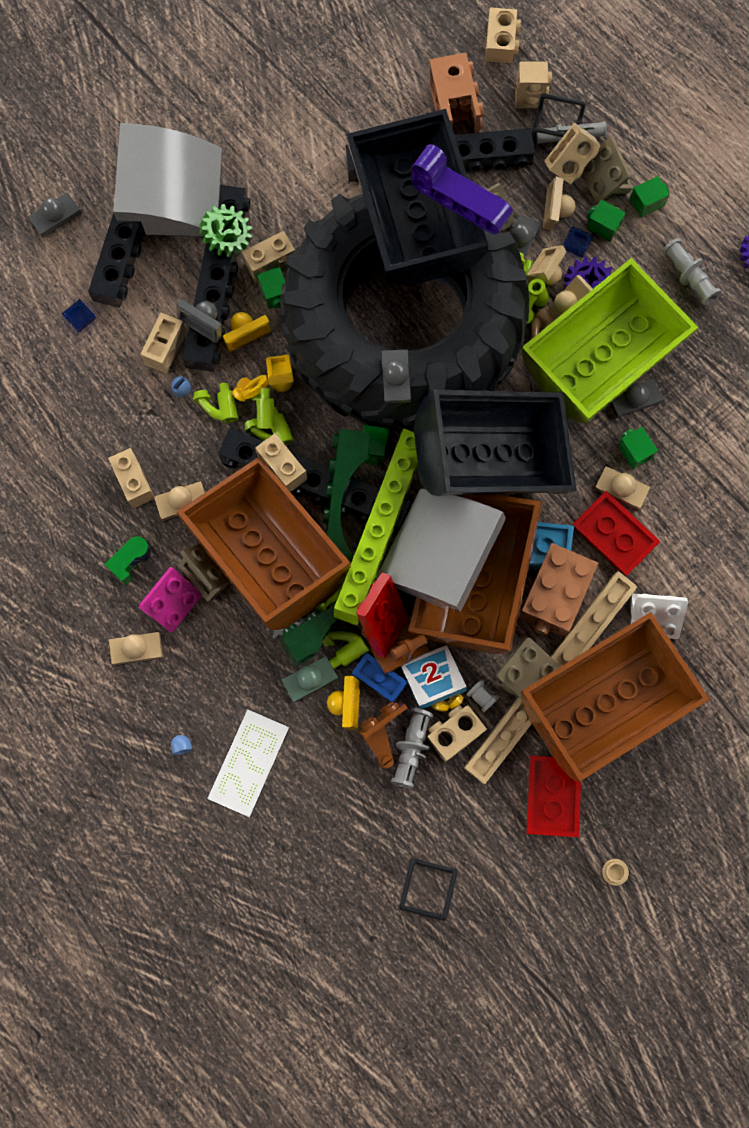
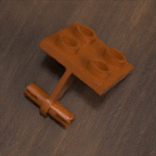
M410 618L386 658L375 654L364 629L360 631L385 675L429 652L426 646L427 639L423 634L418 636L409 633Z
M392 701L380 709L382 714L376 718L371 716L360 724L361 729L357 731L374 752L382 768H390L394 763L385 725L408 708L401 702L394 703Z

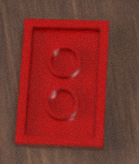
M607 491L572 524L574 530L625 577L661 542Z
M381 573L377 581L372 584L365 600L360 603L356 614L375 654L386 658L409 617L391 575Z
M530 755L526 834L579 838L581 781L578 783L568 776L558 765L554 757Z

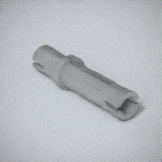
M605 121L578 125L594 137H606L607 128ZM558 124L556 127L543 129L566 133L571 126ZM537 132L536 144L557 142L558 144L562 137Z

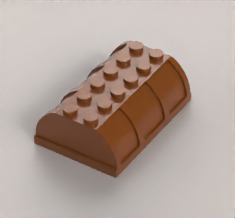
M260 456L177 511L182 523L190 530L206 553L214 560L234 585V588L270 630H280L289 627L332 597L343 584L348 570L351 568L348 559Z
M496 494L456 495L500 510L504 513L506 520L461 612L446 605L442 609L416 597L409 633L418 636L423 634L427 640L443 645L491 654H508L511 652L513 645V636L518 613L521 608L528 567L533 553L542 503L536 500Z
M652 612L520 692L525 711L545 745L563 771L578 783L710 700Z

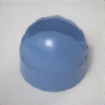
M178 376L173 379L171 389L177 397H185L191 392V384L187 378Z
M177 735L171 741L172 755H181L192 751V745L188 737Z

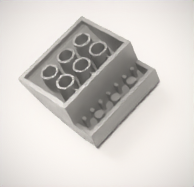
M120 123L113 209L116 220L141 221L146 235L203 236L199 233L201 230L200 223L206 211L211 212L213 206H216L219 210L222 148L204 139L172 129L142 124Z
M420 489L375 579L377 580L381 573L391 575L396 589L442 609L446 605L461 612L506 517L500 510L460 496H434L426 489Z

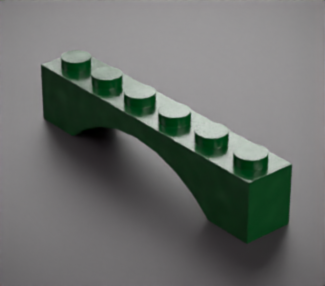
M338 429V434L333 433L332 448L336 449L335 459L330 458L329 473L333 474L332 484L327 483L326 498L330 499L329 509L324 508L323 523L327 524L326 535L351 564L354 556L343 536L341 503L350 477L367 458L370 432Z
M397 589L404 606L416 600L415 596ZM337 600L326 607L327 610L321 614L314 612L304 619L305 622L301 625L296 626V624H292L282 631L283 634L279 642L294 667L316 656L328 632L341 620L334 617V607Z

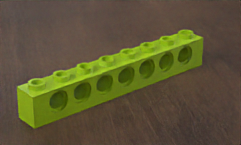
M403 429L352 560L351 568L348 570L334 607L335 618L357 626L359 624L356 614L358 607L365 600L372 584L375 582L418 468L415 437L412 431Z

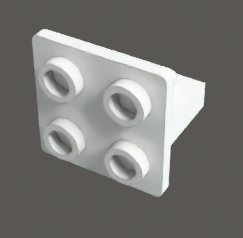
M632 593L630 597L632 615L630 624L652 612L668 638L679 639L688 599Z

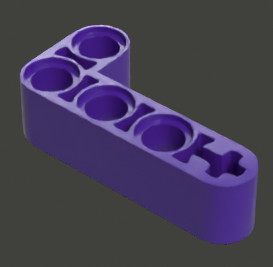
M427 145L412 166V184L424 195L487 232L498 234L513 213L512 207L505 200L446 167L447 158L444 152L434 145Z

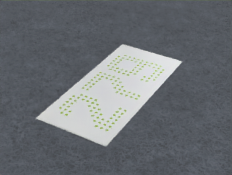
M247 709L208 799L250 817L289 727Z

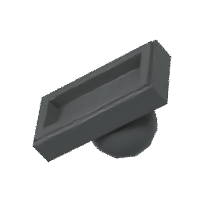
M67 192L57 199H45L41 204V209L28 216V218L43 238L82 213Z
M520 214L510 234L516 241L519 252L524 254L525 258L540 229L541 223Z
M183 299L177 303V319L183 321L184 324L215 343L220 340L222 324L216 321L218 311L213 303L204 301L197 304L196 307Z
M408 349L382 351L385 404L411 402Z
M651 379L642 383L632 384L610 404L616 418L660 404L663 399L655 380Z

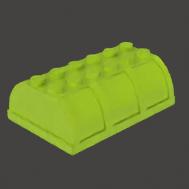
M630 258L526 343L521 351L526 367L535 382L545 392L563 393L566 415L576 422L585 424L614 399L624 393L651 368L661 362L681 343L691 337L697 331L698 326Z

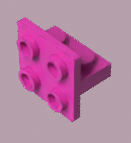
M170 567L138 608L172 633L202 597V594L178 571Z

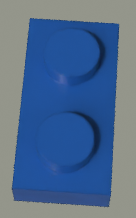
M368 653L364 655L352 672L353 676L390 702H395L408 683L393 671L385 675L377 660Z

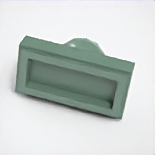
M325 656L282 679V682L293 703L338 680V677Z

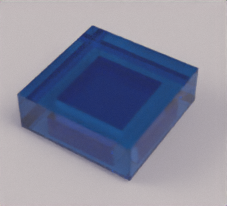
M572 226L563 246L566 251L583 258L594 235Z
M81 299L61 313L78 333L96 319L94 313Z

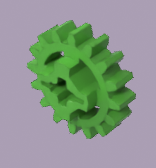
M224 204L221 205L220 210L213 206L211 212L206 211L200 223L201 230L199 233L205 236L202 241L203 243L211 244L210 251L216 248L218 249V255H221L224 251L230 257L232 252L239 255L241 250L247 248L252 238L250 234L252 226H246L249 218L243 219L241 217L242 211L234 212V206L227 210Z

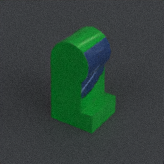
M132 537L104 565L127 585L133 579L129 573L139 562L149 558L151 548L144 538Z

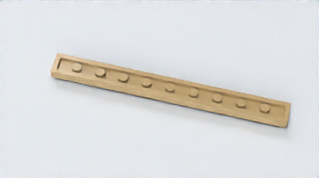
M619 571L615 572L550 657L560 666H563L589 650L637 586ZM519 697L516 699L463 767L482 784H486L532 724L525 711L522 699Z

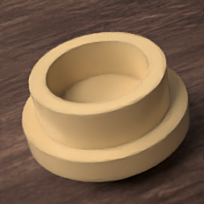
M610 859L603 865L602 875L607 883L621 885L627 880L629 870L622 860Z

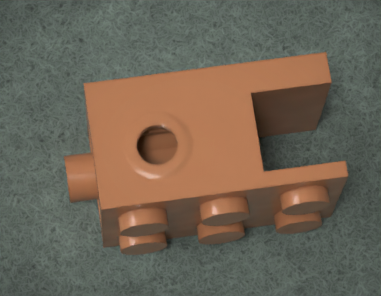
M467 53L430 59V90L435 111L447 110L452 129L453 123L470 120L473 133H480V130L483 129L482 117H484L482 102L478 103L477 96H479L478 83L473 82L474 66L472 61L468 62Z
M551 543L518 618L535 625L533 630L539 634L547 636L551 632L565 638L570 632L598 562Z

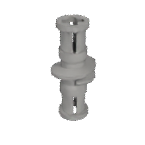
M679 238L670 241L663 248L662 252L664 255H668L674 262V266L681 271L680 283L682 285L690 284L693 290H696L700 295L704 305L713 303L718 299L722 291L719 288H715L709 280L710 278L705 273L706 269L704 267L700 268L703 264V259L699 258L694 261L692 255L681 245L682 241Z
M411 708L410 713L412 717L409 728L406 730V739L396 743V748L402 753L397 762L398 767L395 778L391 779V783L407 789H413L414 787L412 781L419 764L418 759H426V756L420 753L421 750H429V747L424 745L423 742L427 735L426 730L429 719L433 718V714L419 708Z

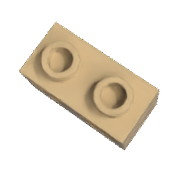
M490 8L485 61L512 63L513 55L518 54L519 40L515 39V34L520 33L521 20L517 19L516 9Z
M519 62L515 85V108L538 109L540 96L542 94H549V86L552 84V72H548V62Z
M573 123L544 162L550 171L564 178L569 184H572L575 179L581 176L587 163L596 157L601 145L594 136ZM582 142H586L582 148L577 149ZM571 161L569 166L562 168L566 162Z
M282 231L242 251L244 265L254 282L257 283L259 282L257 274L280 267L281 270L285 269L289 254H292L295 249L285 232Z
M160 313L140 354L146 366L167 374L187 333L183 321Z
M276 433L255 448L257 456L262 458L290 492L307 480L306 470Z
M131 448L108 458L126 499L133 509L155 499Z
M459 705L448 714L450 719L444 724L438 721L428 729L430 734L427 736V740L445 763L487 730L469 705L464 708ZM468 718L472 723V728L468 731L460 729L458 720ZM442 733L449 734L452 738V744L449 746L440 745L438 736Z

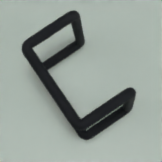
M542 94L532 131L533 144L535 143L537 132L558 137L565 135L563 132L538 128L544 99L580 105L577 125L582 124L586 103L580 100Z
M410 858L398 906L399 910L446 921L458 870ZM414 864L452 873L442 915L405 906Z

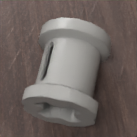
M481 679L466 695L472 697L482 707L481 711L484 713L500 697L494 695L484 685L485 681Z

